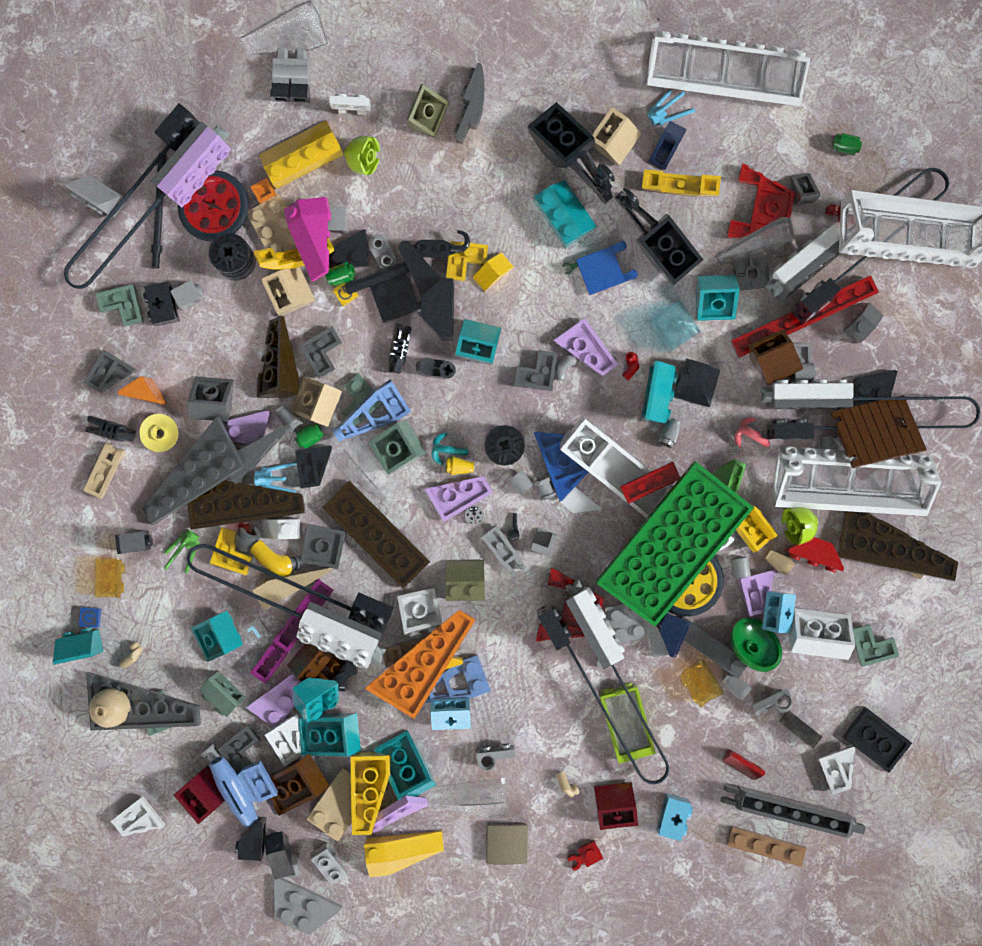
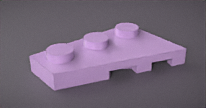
M585 318L554 340L556 344L601 376H604L618 366V363Z
M291 674L246 708L274 727L285 720L293 709L292 688L302 681L297 679L294 674Z
M404 796L378 813L372 832L381 831L383 827L428 806L427 798Z

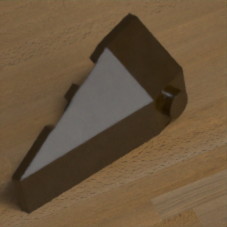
M278 316L269 321L265 340L267 351L265 356L262 355L261 362H264L262 374L258 373L257 398H288L298 394L299 375L284 316Z

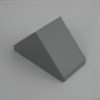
M810 173L791 176L792 191L795 192L794 205L814 203L820 197L821 193Z

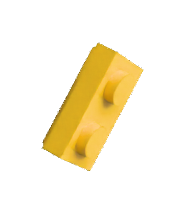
M754 505V509L736 529L753 553L759 551L769 540L778 536L772 525L764 518L762 512Z

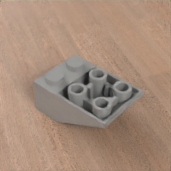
M90 175L65 183L64 185L70 190L68 194L104 217H107L123 198V196ZM123 204V205L119 208V210L114 214V216H113L114 219H116L117 215L119 214V212H120L121 209L123 208L124 204Z

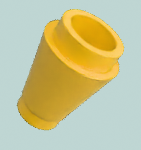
M454 456L451 458L447 457L446 473H450V475L473 473L474 462Z

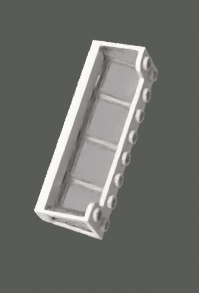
M658 30V34L653 33L646 80L647 85L800 106L811 59L806 56V52H803V50L791 49V52L783 51V47L772 46V49H764L765 45L753 44V47L745 46L746 43L741 41H734V44L726 43L727 40L715 38L714 42L707 41L708 37L696 36V39L688 38V34L677 33V36H671L670 32Z
M851 190L841 202L839 253L974 268L982 261V207Z
M779 446L772 491L775 507H804L807 509L927 516L941 484V479L932 456L907 455L852 468L850 462L854 461L855 458H848L845 450Z

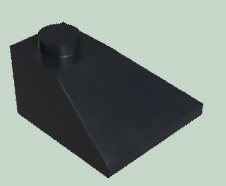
M688 358L684 359L675 387L674 397L710 407L720 370L702 362Z

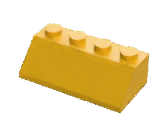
M327 120L259 154V157L272 185L278 189L344 154Z

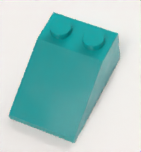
M357 713L324 714L308 723L303 717H298L301 756L310 754L311 756L348 757L361 751Z
M408 730L374 748L376 753L390 755L389 782L398 800L404 796L417 797L437 785Z

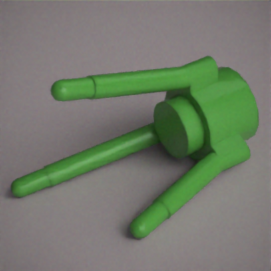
M186 529L185 532L183 531L164 551V554H168L179 542L181 543L164 566V569L167 570L184 546L190 549L191 546L194 547L200 544L197 541L200 536L189 529ZM196 550L191 554V563L193 561ZM188 563L185 568V573H188L190 569Z

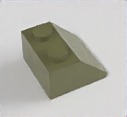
M484 560L446 561V601L485 600Z

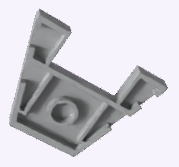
M625 604L604 608L606 617L603 620L604 622L609 621L615 632V635H613L614 639L618 637L620 643L650 638L654 658L669 655L657 626L654 627ZM597 658V661H596L597 667H602L601 664H600V662H599V660H598V658Z

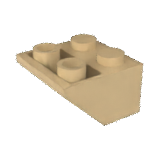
M611 107L592 134L596 142L592 148L620 166L640 138L641 133L625 115Z
M300 267L280 270L261 279L279 316H285L316 301Z

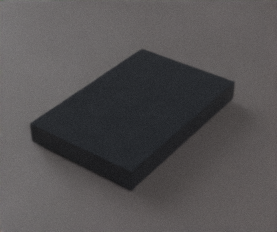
M864 707L842 736L888 773H890L912 744V742L867 707Z

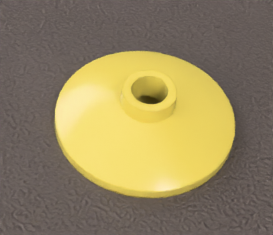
M154 414L143 421L140 427V439L149 450L164 452L175 445L178 439V427L169 416ZM159 430L164 431V435L162 437L158 435Z

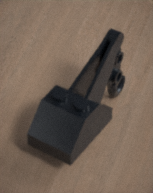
M557 102L554 103L527 126L529 134L543 155L556 167L567 169L570 166L604 204L613 198L611 193L612 185L609 180L615 181L612 171L603 163L596 167L588 152L596 144L595 137ZM578 158H580V160L582 161V163L584 164L592 178L577 161Z
M625 187L623 191H620L614 197L642 233L636 239L642 252L670 284L675 285L704 260L670 215L665 214L657 221L639 206L638 198ZM630 210L636 211L651 227L646 231Z
M458 230L457 233L464 237L463 245H454L445 240H419L416 244L402 241L398 246L421 295V302H418V314L423 322L442 341H453L454 279L440 278L424 258H445L452 254L466 251L470 246V237L461 230Z

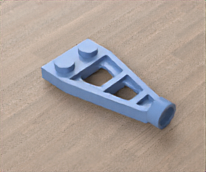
M390 379L374 389L341 424L332 429V432L337 440L341 442L344 439L394 423L409 414L411 410ZM376 401L383 402L387 409V414L373 418L369 414L370 407ZM364 413L369 422L361 427H355L353 420Z
M478 654L463 659V664L444 671L436 684L444 682L448 692L435 696L431 691L425 703H431V699L474 698L490 692L491 690ZM457 673H463L468 683L467 688L453 690L449 683L451 677Z

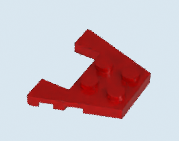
M742 163L738 182L757 186L750 224L731 220L726 238L732 239L786 232L789 227L795 192L776 181L768 179L764 174L756 172L749 168L748 165Z
M551 568L547 585L566 589L565 586L574 584L575 580ZM592 591L596 598L594 604H599L602 609L604 597ZM564 600L560 622H565L572 635L569 638L585 637ZM539 623L536 641L551 640L543 625Z

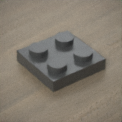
M308 524L300 562L339 569L346 531Z

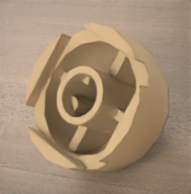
M116 688L104 689L94 695L90 701L89 714L97 725L105 728L115 727L126 721L131 708L130 702L124 692H120Z

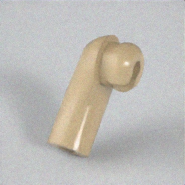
M138 642L130 645L129 649L132 653L119 661L121 668L126 669L142 653L143 648L142 646L140 647Z
M565 772L556 774L559 786L569 797L579 794L577 785H569Z

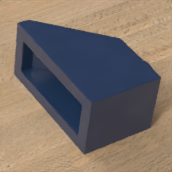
M669 121L648 162L666 170L687 129Z
M666 613V616L659 622L661 627L659 631L669 656L676 658L691 623Z

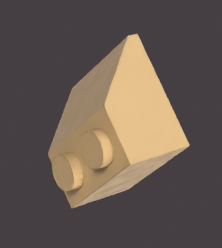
M303 376L298 394L294 398L290 411L328 427L342 391Z

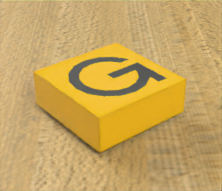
M346 283L333 289L334 294L343 307L359 297L357 292L350 295L347 294L344 286Z

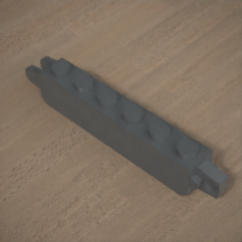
M724 785L723 790L735 793V798L721 796L720 800L744 812L850 838L853 832L864 834L866 829L863 824L856 822V818L848 813L739 785L738 787Z

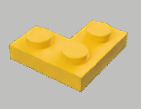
M450 241V243L454 245H463L464 243L458 241ZM470 243L466 251L448 256L446 278L465 282L467 263L484 265L487 262L488 245Z
M221 527L215 547L251 563L253 556L235 551L236 531ZM213 551L210 564L248 575L249 566Z

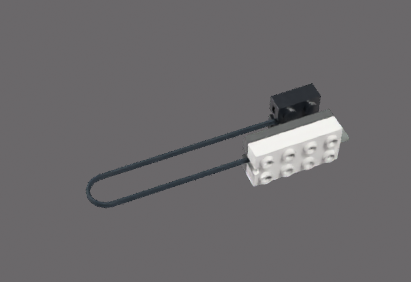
M927 168L926 170L918 174L915 178H913L904 187H902L893 196H898L901 192H903L907 187L914 183L923 174L927 172H936L939 173L945 180V189L942 193H940L936 198L933 199V201H937L948 190L949 178L946 175V173L943 172L941 169ZM867 216L866 218H864L861 221V225L864 222H866L869 218H871V216ZM907 222L901 225L882 242L886 243L890 238H892L901 229H903L907 225ZM834 225L829 229L823 228L814 240H808L802 246L803 249L792 253L785 264L780 263L773 270L774 272L769 276L770 281L765 285V288L772 293L771 295L774 298L777 296L783 302L841 254L839 253L840 231ZM856 226L845 234L846 241V237L857 229ZM867 256L862 257L837 279L829 278L826 282L821 280L810 293H805L799 299L800 301L795 304L796 309L792 314L802 325L806 323L839 293L841 288L836 283L864 261Z
M777 380L770 386L761 387V403H766V409H845L853 407V400L947 399L969 400L976 407V417L968 425L917 426L918 429L972 427L979 420L981 413L978 403L971 397L965 396L853 397V383H847V380H835L827 383V380H815L810 382V384H808V380H796V382H791V384H788V380ZM788 419L772 420V424H767V440L814 439V429H836V427L814 426V423H808V419L791 420V423H788Z
M198 544L188 552L187 563L196 573L301 618L296 636L301 642L315 645L321 651L331 652L339 659H347L357 667L368 669L371 660L380 664L386 649L378 646L388 626L394 607L358 592L352 607L208 544ZM199 548L215 551L351 611L349 618L312 602H309L307 609L302 615L197 569L190 561L191 554Z
M578 579L574 581V584L565 586L568 592L563 595L565 601L603 669L609 666L613 668L665 762L666 772L659 780L651 781L644 778L571 649L569 637L572 635L566 623L560 622L562 617L556 605L552 607L548 603L537 609L538 618L556 650L567 646L639 777L648 784H659L667 778L669 764L614 666L615 663L624 659L622 653L625 650L618 637L613 638L615 632L609 621L604 622L603 619L606 616L600 605L594 604L596 598L590 587L585 588L584 584L581 585Z

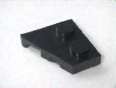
M366 229L333 246L334 251L329 254V268L344 262H348L349 265L352 264L354 268L368 267Z
M332 445L295 451L301 489L321 485L332 451Z

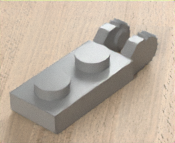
M497 525L481 535L503 567H506L513 578L517 574L508 563L514 559L520 569L523 571L527 569L518 557V553Z

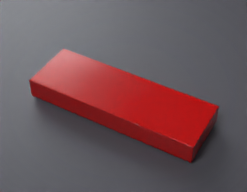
M672 461L620 486L627 503L630 504L678 481L680 475Z

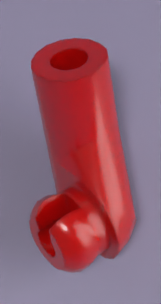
M628 352L625 357L628 368L624 371L622 377L627 381L640 368L638 355L634 352Z

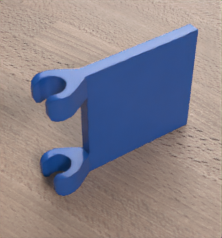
M625 241L576 259L589 296L634 280L638 276L636 270L622 274L615 253L622 252L627 248Z

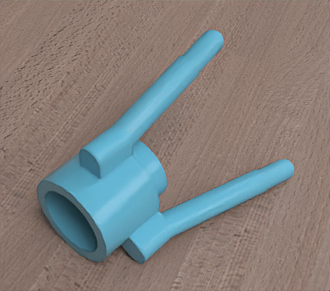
M668 90L654 106L649 108L647 116L654 126L657 124L662 126L669 121L695 112L693 108L665 118L667 115L665 109L685 94L684 91L661 106L664 100L672 93L671 90Z
M297 461L273 467H262L261 471H255V485L296 493L295 490L270 485L273 481L286 480V477L273 476L270 471L295 466Z

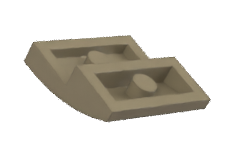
M505 823L486 825L487 864H527V824L506 825Z

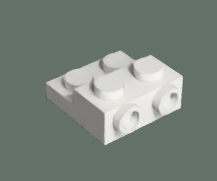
M435 588L397 596L403 630L406 636L418 638L421 636V633L428 632L430 634L443 623Z

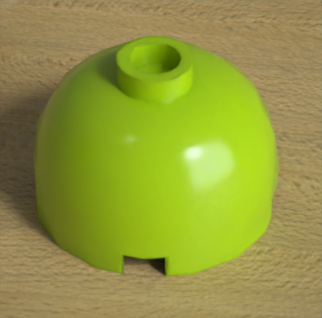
M358 136L352 139L344 151L348 167L355 173L366 176L372 175L379 163V158L376 159L377 152H380L379 142L376 138L369 136Z
M804 507L788 508L783 511L781 522L782 524L786 523L788 530L783 531L793 545L806 543L815 537L818 528V518L812 511Z

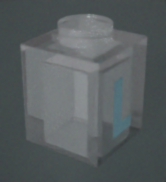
M259 617L240 630L253 649L258 646L263 648L270 642L268 638L272 636Z

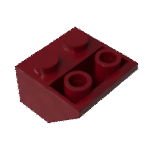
M209 765L203 768L173 795L197 824H200L225 801L216 786Z
M632 781L594 786L600 830L639 826Z

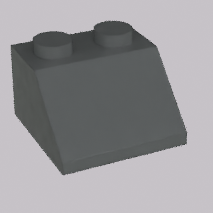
M195 376L187 399L189 419L213 421L216 417H220L222 422H228L232 409L233 379Z

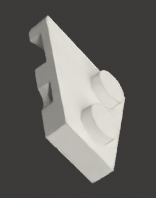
M296 713L264 733L284 767L301 756L299 746L300 734L298 731L299 719Z
M853 745L818 757L832 795L851 789L855 753Z
M144 796L111 821L122 836L147 832V830L156 828L162 829L166 825Z

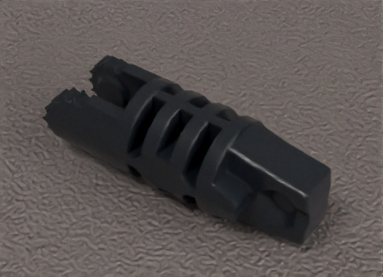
M395 324L388 360L390 362L389 372L400 374L402 366L405 364L412 331L410 326L405 327L401 339L402 324Z
M90 415L87 417V422L100 427L87 426L85 432L115 439L120 442L124 440L132 442L136 437V431L126 428V425Z

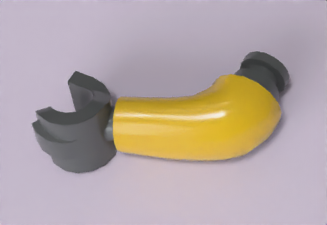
M242 527L236 531L235 546L241 551H250L266 570L280 576H287L291 574V571L300 569L301 563L297 556L288 557L287 555L276 554L262 540H259L260 532L257 527H253L250 534Z

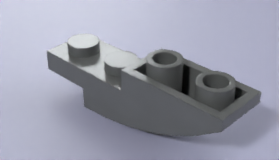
M477 63L476 68L472 67L469 74V79H471L469 85H465L461 93L463 104L468 106H464L461 117H463L461 124L457 123L453 133L456 135V142L461 144L464 143L470 127L478 129L482 117L485 84L481 63Z

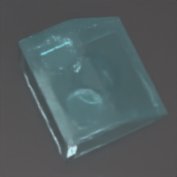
M680 300L648 321L668 353L701 332Z

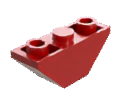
M814 537L806 543L800 545L792 544L784 549L785 552L789 553L788 557L800 560V557L807 559V564L818 567V564H822L825 566V570L836 573L837 570L842 572L844 570V566L833 543Z

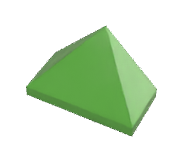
M732 459L712 474L735 493H738L746 464Z

